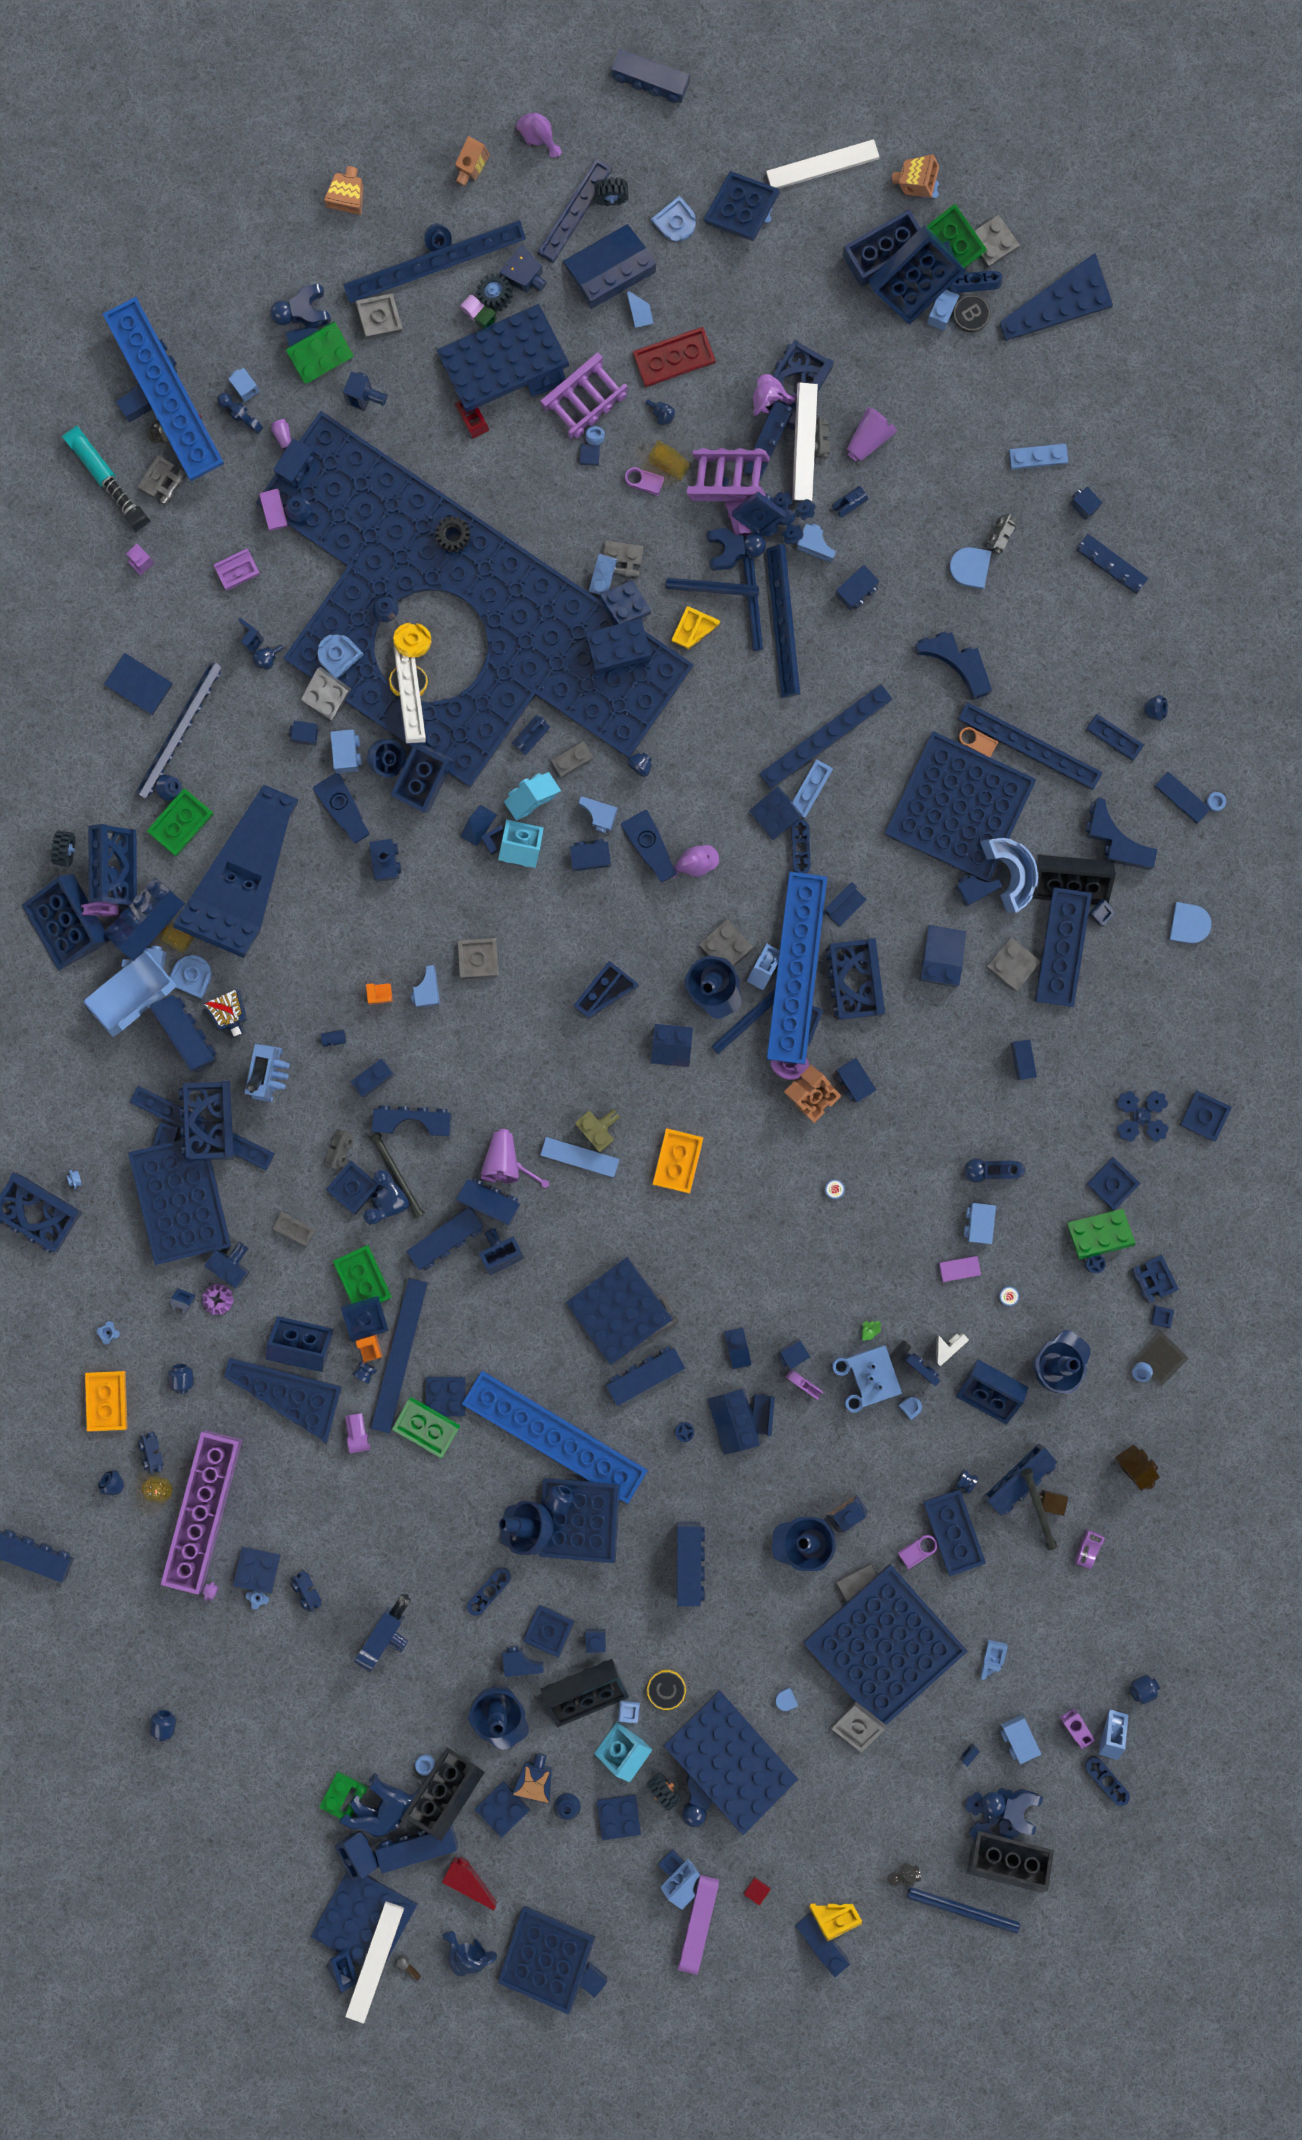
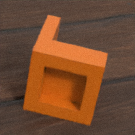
M366 984L368 1004L393 1002L391 984Z
M377 1335L356 1341L357 1348H360L364 1362L383 1357Z

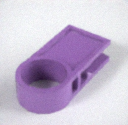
M633 467L627 470L625 481L631 488L659 496L664 477ZM631 472H638L642 479L639 483L632 484L628 481L627 476Z
M102 903L81 905L84 908L82 915L102 917L119 915L118 905Z
M792 1369L786 1375L787 1379L817 1400L819 1395L823 1393L822 1390Z
M923 1535L898 1552L907 1568L910 1569L933 1554L937 1549V1542L933 1536ZM924 1538H931L934 1541V1547L929 1552H925L920 1548V1543Z

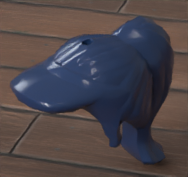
M448 1931L442 1935L443 1939L447 1940L450 1944L449 1965L457 1976L478 1973L497 1959V1953L494 1951L486 1952L478 1939H474L476 1946L468 1943L460 1945L454 1931Z

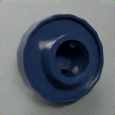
M432 224L424 233L425 245L430 251L451 245V232L443 224Z

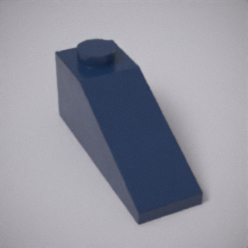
M811 1912L796 1924V1927L834 1977L838 1976L850 1965L848 1957L832 1939L827 1942Z

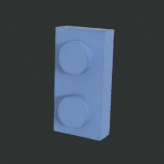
M602 554L598 555L589 592L600 595L610 590L617 563L616 558Z

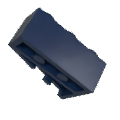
M608 961L573 1007L590 1019L637 989L639 984L612 962Z

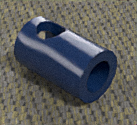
M344 1029L321 1033L323 1047L347 1043Z

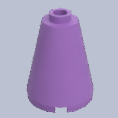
M868 406L847 447L849 451L847 455L855 462L857 460L862 461L897 432V429L893 424L889 426L884 416Z
M498 1129V1132L493 1133L481 1171V1179L496 1183V1180L503 1181V1183L518 1182L519 1172L513 1134L509 1133L507 1129Z

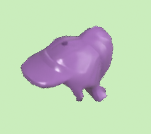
M533 112L525 114L518 120L516 129L521 133L529 146L531 144L537 146L544 144L549 149L550 157L555 158L561 155L560 146L555 145L553 142L551 124L546 117Z
M762 374L757 378V388L753 394V415L757 416L760 411L769 414L770 410L765 407L772 405L778 399H781L787 405H791L797 400V395L787 394L782 384L770 374Z
M710 845L694 846L685 850L674 868L677 874L681 872L694 877H702L710 870L716 868L719 863V855Z

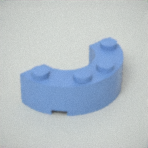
M995 838L981 841L986 859H1000L1010 869V885L1000 895L1006 912L1014 913L1020 911L1031 901L1035 887L1038 884V869L1034 857L1024 845L1012 839Z

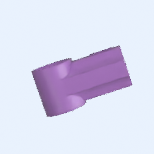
M726 501L725 506L728 509V518L731 520L734 534L743 535V537L751 534L750 529L732 517V511L744 501Z
M362 1413L345 1416L350 1454L370 1450Z

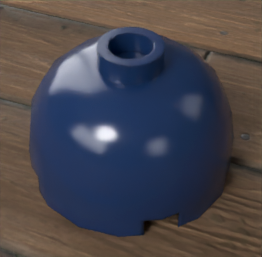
M392 739L377 740L370 746L367 754V761L371 770L379 776L388 778L399 774L398 772L401 768H404L407 758L404 747Z

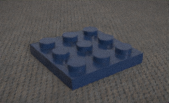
M730 171L709 208L704 221L706 224L754 241L780 191L778 188Z

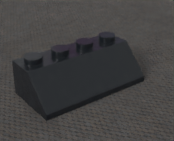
M1037 855L1038 884L1035 887L1032 899L1051 900L1052 888H1061L1092 893L1090 904H1098L1101 899L1109 904L1116 876L1114 861Z
M613 1659L603 1661L596 1666L586 1668L579 1673L567 1676L540 1689L545 1707L557 1728L629 1698Z
M447 1747L403 1816L439 1841H442L485 1772Z
M977 1831L970 1851L966 1874L1044 1893L1049 1889L1054 1850Z

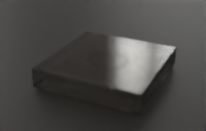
M1159 1331L1133 1357L1137 1363L1144 1362L1151 1366L1153 1370L1152 1378L1161 1386L1189 1359L1162 1331Z

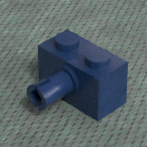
M351 371L343 390L347 405L363 411L366 410L369 400L384 406L388 397L387 394L373 390L368 376L362 372L354 373Z
M393 839L369 842L375 881L399 879L402 869L401 863L396 860V855H399L398 844H394Z
M495 1228L490 1229L493 1237H491L489 1231L484 1233L491 1247L479 1253L489 1275L497 1273L524 1259L514 1236L501 1242Z
M238 1242L230 1255H226L220 1250H215L204 1267L234 1288H239L250 1273L239 1263L249 1248Z

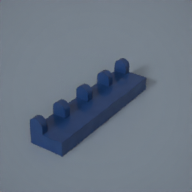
M775 401L754 449L759 448L766 451L770 459L793 411L791 407ZM754 462L747 463L744 473L752 476ZM769 462L761 463L759 480L762 479Z
M1089 534L1085 536L1076 548V551L1136 595L1149 579Z

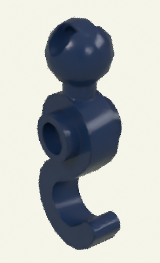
M221 393L218 396L219 406L229 408L231 411L229 414L236 421H243L257 434L262 431L263 426L254 417L251 418L246 413L248 409L242 403H233L232 397L227 393Z

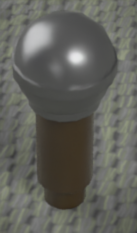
M401 1955L396 1959L395 1964L398 1969L405 1970L417 1981L421 1978L419 1972L410 1965L406 1956Z

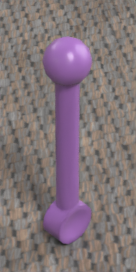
M517 1162L518 1170L523 1171L540 1182L544 1188L549 1186L547 1180H542Z

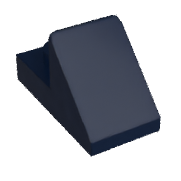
M743 1327L724 1331L733 1369L752 1365Z

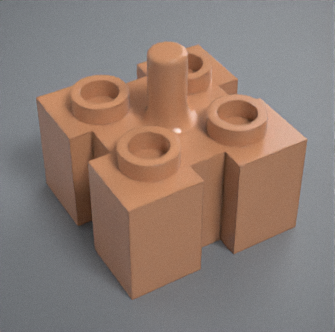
M810 1065L800 1075L802 1079L794 1081L784 1093L808 1119L815 1123L825 1113L823 1109L827 1105L831 1107L841 1095L830 1085L831 1083L821 1072Z

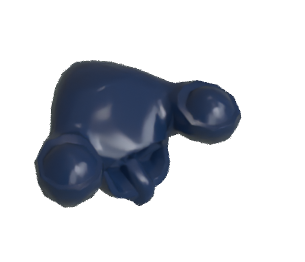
M378 1170L374 1174L373 1180L377 1185L382 1186L381 1189H377L374 1195L371 1196L372 1205L377 1209L370 1208L365 1210L363 1218L369 1225L377 1224L385 1218L405 1211L410 1206L406 1195L394 1183L390 1173L386 1170Z

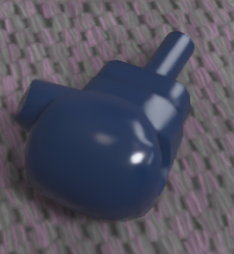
M649 399L646 401L647 405L654 408L653 414L658 417L657 423L663 426L673 421L675 410L672 406L662 402L655 404Z
M281 644L273 650L267 647L256 651L253 654L254 664L258 668H264L265 670L272 668L273 660L276 659L274 654L284 649L283 645Z

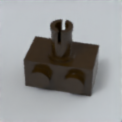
M1133 1444L1117 1455L1115 1459L1140 1491L1152 1489L1155 1486V1481L1160 1478L1156 1471L1158 1467L1152 1459L1148 1460L1149 1457L1143 1449L1139 1450Z

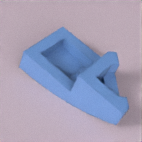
M630 291L627 292L635 328L653 324L650 305Z
M988 1640L981 1671L982 1680L986 1679L993 1672L1001 1670L1008 1648L1007 1644Z

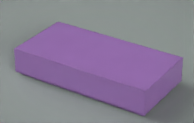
M274 489L259 493L269 531L288 527L279 490Z
M978 1256L939 1263L942 1282L981 1275Z

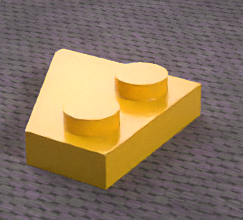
M687 606L671 642L690 649L719 626L720 620Z
M810 1904L809 1906L827 1942L862 1924V1920L853 1904H828V1906Z

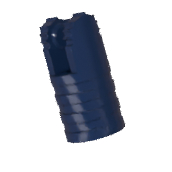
M858 486L834 502L831 507L835 511L839 510L838 516L842 518L868 501V496L863 488Z

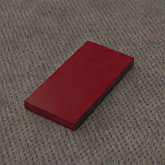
M704 327L632 351L645 388L716 363Z

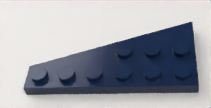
M1096 253L1000 321L999 324L1005 341L1111 308L1113 303Z
M229 1358L225 1378L245 1389L257 1399L262 1400L294 1423L305 1428L306 1431L314 1434L326 1444L328 1443L342 1386Z

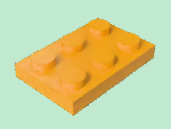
M666 1128L653 1185L690 1193L704 1137Z
M125 1371L85 1373L87 1431L126 1430Z

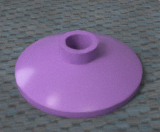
M807 1058L805 1065L771 1061V1067L778 1076L788 1080H796L802 1078L800 1075L809 1067V1062Z

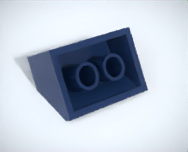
M474 1177L472 1180L467 1179L456 1200L505 1224L511 1225L521 1205L517 1202L518 1198L510 1194L505 1197L500 1194L501 1190L490 1186L488 1189L482 1186L483 1181Z
M277 1316L267 1343L266 1360L323 1372L334 1329Z
M977 1359L969 1370L956 1397L1007 1425L1024 1403L1029 1387Z
M745 1388L707 1399L724 1455L760 1446L761 1440Z

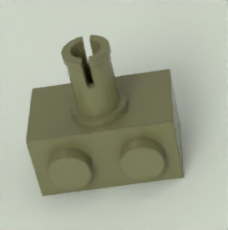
M613 1108L601 1119H596L588 1111L575 1122L600 1153L615 1141L607 1132V1128L621 1118L618 1114L610 1118L616 1113Z

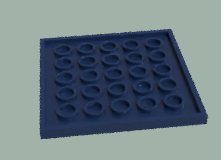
M933 731L884 835L967 874L975 875L976 878L982 881L989 882L999 859H986L980 842L995 838H1010L1037 779Z
M891 1564L887 1565L803 1641L848 1694L885 1725L968 1652Z

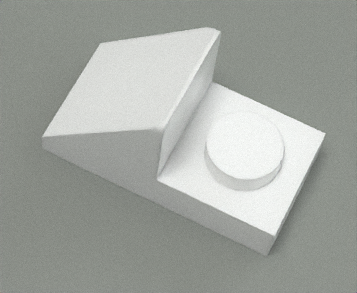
M962 1333L960 1335L955 1334L949 1340L950 1344L947 1345L937 1335L936 1363L941 1366L969 1339Z

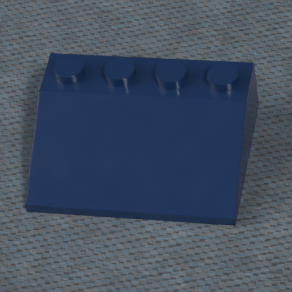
M628 224L563 261L591 309L656 272L655 261Z
M924 225L868 281L873 292L910 325L966 270L944 244Z
M74 874L57 877L22 904L58 971L94 952L109 941V938L105 935L106 931L97 916L82 915L84 908L81 905L90 903Z

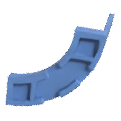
M145 951L135 961H132L84 1000V1004L111 1036L114 1037L136 1020L140 1014L150 1008L149 1005L160 1001L177 985L151 954Z

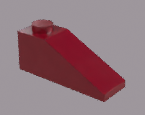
M454 1857L442 1883L494 1911L497 1901L474 1868L469 1865V1861L463 1857Z

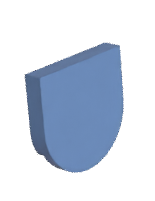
M680 196L651 218V222L668 240L674 242L688 239L696 227L694 212Z
M971 547L957 551L950 562V573L956 582L963 586L984 589L991 551Z
M328 635L318 646L319 662L328 673L337 679L364 655L344 635Z
M1176 902L1169 940L1189 944L1204 940L1211 930V918L1207 911L1196 905Z
M189 955L176 962L170 978L177 985L175 988L203 999L210 983L212 972L210 965H208L205 959L197 955Z

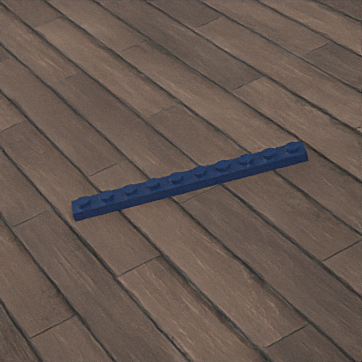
M514 221L343 283L350 303L526 240L521 221Z

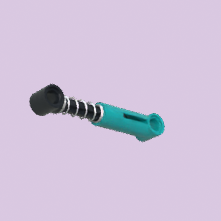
M77 425L62 435L63 439L73 452L76 453L100 487H106V491L111 493L112 499L117 501L118 506H121L122 512L125 515L124 518L135 532H138L151 522L141 507L131 502L132 499L129 500L126 496L127 493H124L121 489L122 486L116 483V475Z

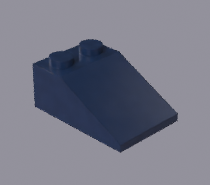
M928 925L919 981L956 988L960 985L966 931Z

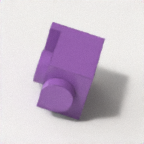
M138 544L126 553L130 558L127 562L140 576L154 564L153 560Z

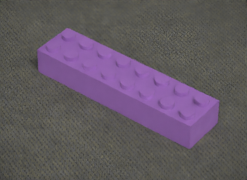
M208 1430L201 1432L161 1585L198 1595L203 1591L243 1439Z

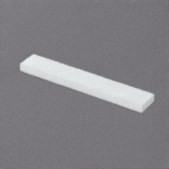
M873 139L768 170L766 175L769 185L780 189L879 160V154Z
M797 384L792 500L804 501L809 499L812 501L818 384Z
M394 647L406 743L425 742L415 657L403 656Z
M385 1902L346 2014L347 2018L361 2023L365 2022L404 1910L401 1906Z

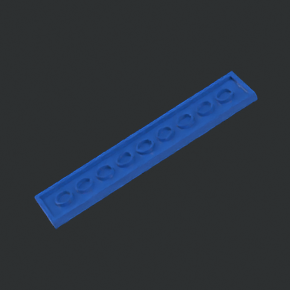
M137 297L103 313L109 328L190 481L224 465L217 448Z
M789 872L767 1060L801 1065L806 1063L827 876Z
M483 1370L462 1405L585 1479L593 1482L620 1484L619 1499L627 1504L648 1469Z

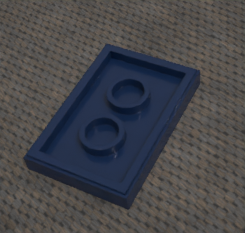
M124 653L104 685L153 715L173 683Z

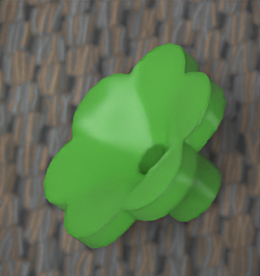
M879 1321L864 1322L862 1324L864 1328L862 1330V1340H872L875 1335L880 1333L881 1323Z

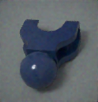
M320 284L303 286L294 298L289 299V303L277 301L270 310L272 320L276 324L283 326L289 324L292 320L294 324L302 323L306 327H321L331 322V316L327 311H315L310 306L314 300L324 296V288Z
M727 528L710 530L706 533L708 542H717L725 546L724 553L721 556L712 558L709 562V568L713 571L731 569L736 565L737 561L746 558V555L756 558L762 555L766 549L765 539L759 534L752 533L744 538L743 535H735Z
M974 1158L969 1160L964 1166L966 1178L974 1183L982 1182L984 1179H1019L1025 1173V1166L1019 1161L984 1162L981 1159ZM1013 1165L1017 1166L1018 1169L1014 1175L1010 1172V1168Z
M688 1775L686 1781L690 1797L689 1803L685 1805L682 1811V1818L686 1825L695 1828L705 1822L706 1810L708 1811L713 1802Z
M1019 1789L1009 1796L1001 1795L998 1792H988L983 1796L981 1806L986 1815L990 1817L1001 1816L1017 1832L1034 1835L1036 1826L1024 1819V1812L1030 1805L1040 1806L1043 1797L1038 1793Z

